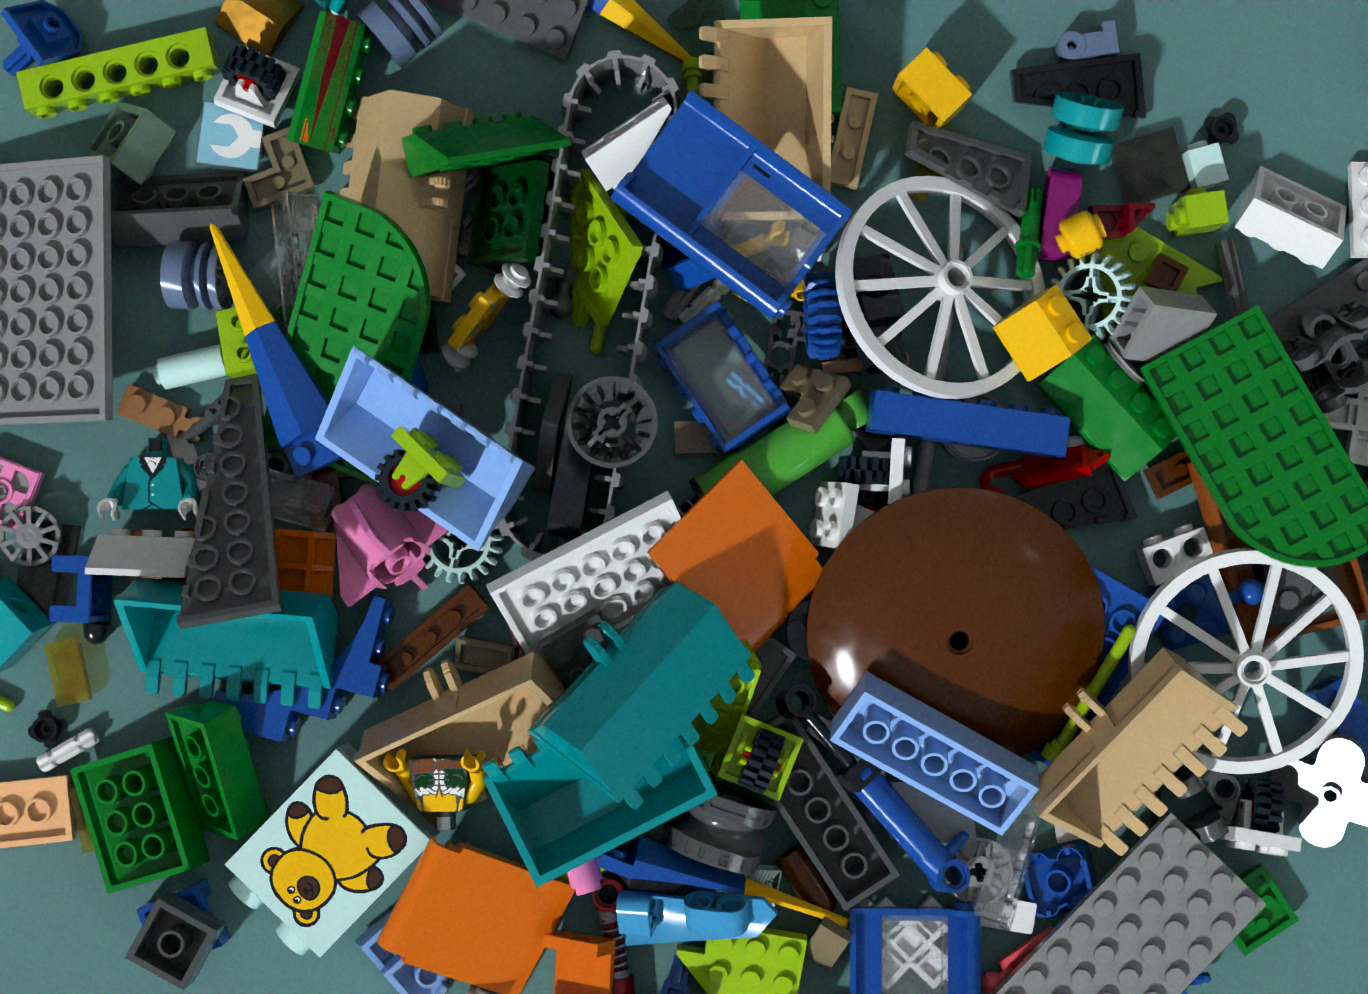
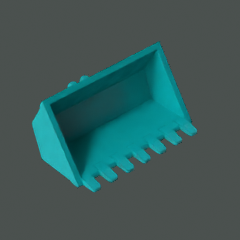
M137 577L122 594H117L114 597L113 602L140 672H146L145 691L147 693L158 694L160 691L161 675L171 674L173 675L172 694L175 696L186 695L188 676L200 677V698H213L215 679L227 680L226 699L229 701H239L242 681L254 682L253 701L255 703L266 704L269 684L281 685V705L294 706L296 687L301 686L309 687L308 707L320 709L322 707L324 689H332V670L339 615L328 594L280 590L282 611L180 629L176 620L177 615L180 614L183 600L181 592L183 585H186V581Z
M678 582L673 583L667 588H661L619 634L605 620L601 621L597 627L608 643L606 648L604 649L591 636H587L582 641L594 660L527 731L614 801L620 803L624 799L635 810L643 803V798L634 788L639 780L643 777L653 788H656L662 781L661 775L653 766L656 761L662 756L669 765L674 767L681 760V755L672 745L673 742L680 735L690 745H694L700 739L699 733L691 722L698 715L710 725L718 719V713L710 703L716 694L728 704H731L737 697L736 692L728 682L736 673L745 683H750L755 677V673L747 663L751 656L750 652L738 639L718 607L713 602Z
M681 735L672 744L681 755V760L673 767L661 756L653 765L662 777L661 783L656 788H653L642 777L634 786L643 798V803L636 810L631 808L624 799L620 803L614 801L536 738H534V742L539 749L528 755L520 746L509 750V757L513 761L509 765L501 768L495 760H490L482 765L487 776L483 777V781L536 887L569 872L718 795L697 744H688Z

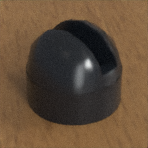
M104 621L84 623V638L94 645L103 643L110 634L111 623Z

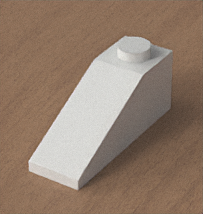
M661 97L581 151L584 159L606 192L611 188L615 190L623 177L628 172L634 170L649 149L672 110L664 97Z

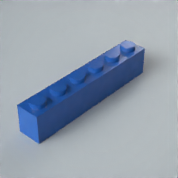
M885 385L880 386V390L870 393L865 432L1055 459L1066 457L1071 417L1060 416V410L1042 408L1040 413L1029 412V406L1021 404H1009L1008 408L996 407L997 402L992 400L977 399L976 404L964 402V399L932 398V396L912 391V395L899 393V387Z

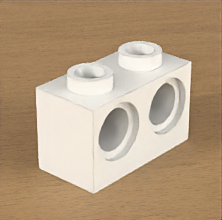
M1188 523L1172 529L1174 535L1162 538L1161 534L1142 540L1144 546L1136 548L1135 551L1148 585L1157 586L1162 584L1184 566L1204 556L1213 554L1204 527L1193 528L1192 523ZM1189 538L1196 545V551L1190 557L1185 554L1183 549L1185 541ZM1157 550L1163 551L1166 556V561L1160 568L1153 562V555Z

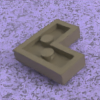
M290 127L261 137L272 168L243 178L253 208L256 211L317 188L301 145L287 140Z
M797 363L779 386L785 396L799 399L798 403L786 417L790 426L816 434L852 385L848 377Z

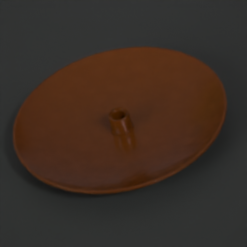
M969 487L933 489L904 497L879 509L857 525L836 547L824 565L811 597L806 633L808 658L818 691L833 716L837 714L867 671L1022 757L1045 743L1066 724L1070 717L1063 711L1062 707L1066 703L1076 707L1080 701L1077 692L1081 688L1087 690L1096 675L1104 641V609L1094 572L1085 555L1070 535L1047 514L1020 499L992 490ZM955 632L965 633V637L960 642L954 643L949 641Z

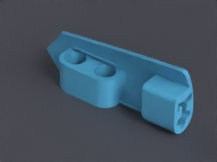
M622 889L619 892L616 904L619 934H625V944L627 946L755 938L760 935L778 914V911L765 897L696 890L686 896Z

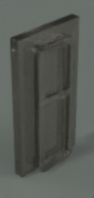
M32 518V523H36L38 519ZM44 520L40 526L46 528L53 524L51 521ZM60 523L62 543L56 555H76L81 526ZM55 530L45 533V538L55 541ZM45 543L41 545L42 549L45 551L46 554H48L53 547L52 545ZM26 548L22 550L21 559L27 561ZM34 548L32 550V560L36 561L42 557ZM52 559L37 566L20 565L16 585L48 618L50 606H67L72 572H53L51 569Z

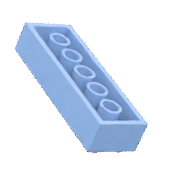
M867 671L832 719L830 741L1001 836L1039 790V775L1036 765Z

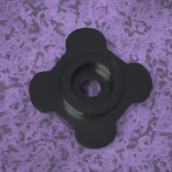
M1227 112L1216 118L1208 116L1204 120L1203 125L1209 135L1207 139L1208 145L1219 142V145L1226 142L1234 144L1238 141L1239 134L1237 132L1236 118L1232 113ZM1219 127L1224 129L1223 133L1219 132Z
M41 710L38 713V719L29 727L28 734L36 741L44 743L45 747L53 748L58 744L57 739L61 732L67 730V722L64 719H57L52 716L50 710ZM46 726H49V727H50V731H49V732H47V731L45 730V727H46Z

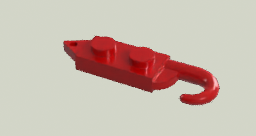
M1085 444L1068 447L1066 457L1058 459L1033 455L1023 456L1021 460L996 464L987 468L979 478V485L981 489L1003 493V488L990 486V480L1011 475L1016 484L1030 488L1092 475L1091 471L1108 461L1110 456L1107 451L1086 448Z

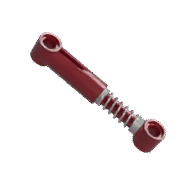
M614 873L602 874L603 879L600 880L602 887L607 884L613 885L617 889L618 895L622 889L626 888L620 876ZM600 889L593 891V902L596 905V910L599 912L598 919L601 920L599 924H602L603 927L600 933H603L605 938L616 940L612 994H635L634 976L632 973H629L630 969L626 966L629 960L625 957L628 952L624 949L626 944L623 937L625 934H619L616 914L618 895L613 899H606L601 895Z

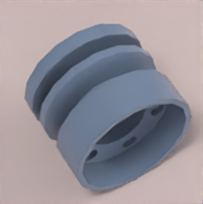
M386 0L389 7L385 10L376 2L371 1L356 15L362 24L370 28L374 39L399 68L405 66L417 55L410 42L413 38H416L425 46L431 44L423 32L425 28L435 38L443 34L436 21L435 14L424 0Z
M173 240L168 242L163 252L160 268L161 290L166 305L171 309L193 310L198 305L207 311L212 309L220 311L231 308L234 302L215 244L204 242L199 247L195 241Z

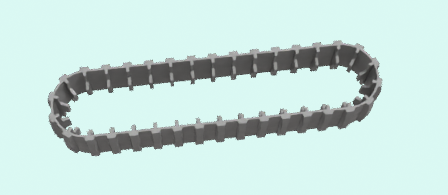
M619 49L608 51L607 57L591 65L584 63L576 70L577 79L571 91L564 93L561 112L565 121L564 125L558 126L557 131L570 139L571 146L559 149L558 158H554L551 163L550 177L554 185L553 190L547 191L544 208L548 213V219L546 224H541L539 241L543 246L542 254L536 257L533 272L537 277L536 289L530 290L527 302L532 309L530 322L524 323L522 337L526 340L524 355H519L517 359L516 369L521 373L519 387L513 388L510 401L515 404L513 421H507L505 434L510 436L508 449L517 455L519 454L522 436L537 437L536 431L523 429L527 405L543 404L542 399L530 397L529 390L532 373H548L547 366L535 364L534 361L538 342L544 343L545 340H554L553 334L541 332L540 327L543 310L549 311V308L559 309L557 301L546 299L549 279L555 280V277L564 278L565 276L564 269L552 267L551 263L554 247L561 248V245L570 246L571 242L569 237L558 235L557 228L559 216L566 217V213H576L575 205L565 203L562 199L565 185H571L572 181L581 182L582 178L580 172L568 169L570 153L577 154V150L587 148L586 140L574 138L576 122L582 123L583 118H592L593 114L591 108L581 106V104L588 95L593 99L597 97L600 100L603 97V93L598 86L606 82L616 80L617 90L622 89L620 79L638 80L636 87L637 92L642 94L643 90L647 91L649 86L655 88L661 94L653 98L652 103L664 97L671 106L673 115L681 103V90L673 77L667 78L657 67L656 59L646 54L641 58L632 55H622ZM668 115L662 127L660 128L661 131L665 128V126L668 124L673 115ZM639 221V225L646 226L641 221ZM655 232L653 233L652 245H645L640 257L648 263L646 279L639 278V281H629L628 284L629 289L638 290L643 295L640 312L633 311V314L623 313L622 315L623 321L633 322L637 326L635 344H628L627 346L617 345L618 353L628 354L629 357H632L629 378L627 379L636 382L640 386H642V380L636 375L639 363H643L646 360L647 347L642 342L643 332H648L651 329L653 315L647 308L649 301L654 300L658 292V282L653 277L654 269L661 267L664 257V250L659 244V238L662 237ZM634 412L627 418L628 427L635 424L636 416ZM621 436L620 438H618L617 444L602 443V445L607 447H619L626 444L627 442ZM613 468L612 477L595 475L594 478L596 481L610 484L606 510L589 507L590 513L605 515L602 524L618 517L620 514V510L614 507L616 490L624 488L626 479L619 474L620 468ZM519 495L517 500L526 502V496ZM510 510L498 524L501 535L504 537L510 536L522 548V557L530 562L546 554L539 551L545 534L539 532L534 542H531L529 545L517 531L522 525L530 522L529 518L524 517L514 522ZM582 527V534L587 533L588 531ZM559 537L560 546L566 544L565 537Z

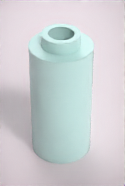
M221 344L158 358L157 365L153 366V375L158 385L162 384L168 390L227 376Z

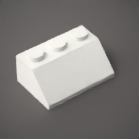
M1259 166L1237 211L1234 228L1239 229L1241 233L1248 237H1256L1268 243L1275 250L1285 251L1298 257L1301 262L1307 265H1315L1323 269L1344 240L1347 206Z
M110 528V535L98 534L85 566V574L187 578L189 570L187 563L189 555H192L195 533L194 531H175L174 537H162L163 530H142V536H130V529Z

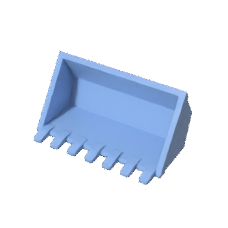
M353 346L315 439L375 480V474L380 475L381 472L380 469H377L379 463L384 464L386 462L384 457L387 454L393 455L394 450H404L391 437L399 426L410 430L415 427L422 433L425 431L439 443V446L436 448L438 451L442 452L445 456L447 454L451 455L461 464L463 468L460 472L467 480L458 489L438 483L442 487L440 492L436 491L434 494L437 499L434 502L429 501V507L426 509L419 508L418 510L479 552L493 530L512 509L535 467L374 357Z

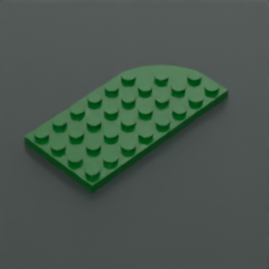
M325 191L286 337L330 400L353 346L374 357L411 382L431 309L429 280L420 254L405 231L382 211L333 191ZM267 407L264 416L266 441L280 447ZM343 458L328 465V467L377 486L379 484Z
M1259 305L1139 368L1141 376L1229 528L1243 543L1271 559L1304 568L1337 566L1368 552V488Z

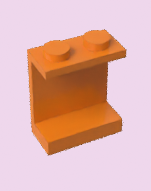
M557 930L543 934L542 947L556 950L554 994H612L616 940L567 930Z

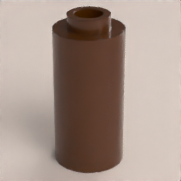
M800 843L789 848L776 858L775 863L782 870L783 875L799 899L831 912L836 908L834 905L837 901L836 897Z

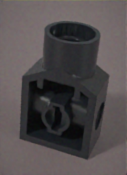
M889 253L854 258V280L895 278ZM898 289L856 292L860 309L876 338L905 314ZM842 315L843 330L846 334H849L851 344L856 347L862 373L865 375L884 373L868 358L858 345ZM901 331L884 347L891 355L905 364L907 358L901 340Z

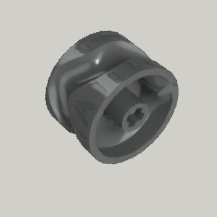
M713 783L718 795L682 813L685 821L677 827H669L666 830L663 844L701 863L739 874L756 875L767 842L766 837L760 833L759 829L763 830L772 823L777 809L760 799Z

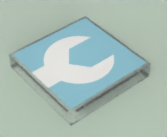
M204 100L195 164L203 167L245 171L256 174L261 172L265 149L261 137L267 135L268 125L215 105L214 101Z

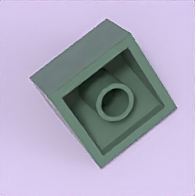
M118 101L84 154L86 156L104 155L110 157L111 171L128 181L142 185L144 181L152 176L155 170L154 165L160 156L170 149L172 138L176 131L148 109Z

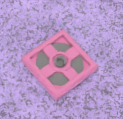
M0 456V525L6 515L12 510L21 506L34 505L46 473ZM26 511L17 514L19 519L25 524ZM13 519L10 520L7 526L17 530L19 528Z

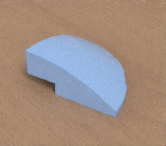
M391 912L355 940L399 994L446 993L449 977L405 964L401 959V955L391 953L379 946L377 939Z

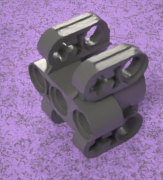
M1354 298L1342 302L1333 309V316L1316 308L1304 310L1297 319V328L1300 335L1288 338L1281 343L1299 373L1310 370L1315 366L1318 368L1317 374L1307 378L1304 382L1322 413H1330L1342 407L1347 401L1346 394L1354 395L1368 389V340L1360 343L1356 348L1353 347L1350 341L1363 340L1362 336L1368 333V303ZM1321 320L1320 328L1314 332L1316 323Z

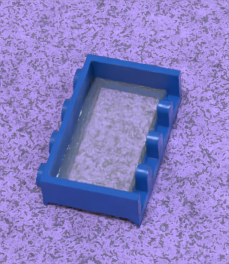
M716 301L654 344L659 352L655 355V358L665 372L669 369L676 378L672 382L682 398L688 396L694 405L690 408L691 413L700 425L704 422L711 431L708 438L718 452L723 449L725 453L731 454L740 446L788 415L793 409L720 301Z

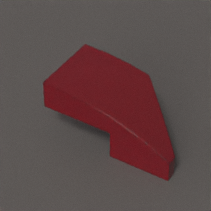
M1155 203L1091 205L1088 207V212L1091 215L1097 213L1107 235L1104 239H1122L1127 234L1133 232L1147 214L1155 209Z

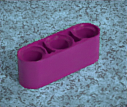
M1053 166L1048 168L1039 233L1041 251L1037 253L1038 259L1067 263V260L1071 258L1068 251L1062 254L1055 235L1060 234L1059 222L1079 212L1083 171Z

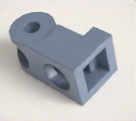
M1115 20L1101 22L1097 32L1080 34L1076 31H1069L1064 33L1054 48L1056 60L1059 63L1117 56L1120 50Z

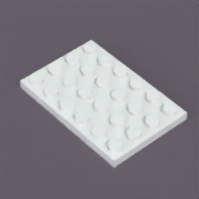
M668 491L486 585L526 655L535 652L547 659L538 642L594 608L602 620L613 626L619 634L661 588H667L672 585L647 553L681 519Z

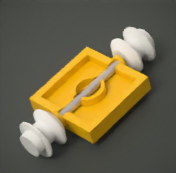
M519 263L503 264V273L495 275V283L485 293L482 291L478 292L469 302L468 306L471 310L467 315L463 314L456 320L451 327L455 332L447 341L449 344H445L442 347L444 359L450 366L454 368L469 367L471 364L470 358H475L478 355L474 339L487 331L511 297L520 298L523 295L522 288L530 286L529 272L524 266Z

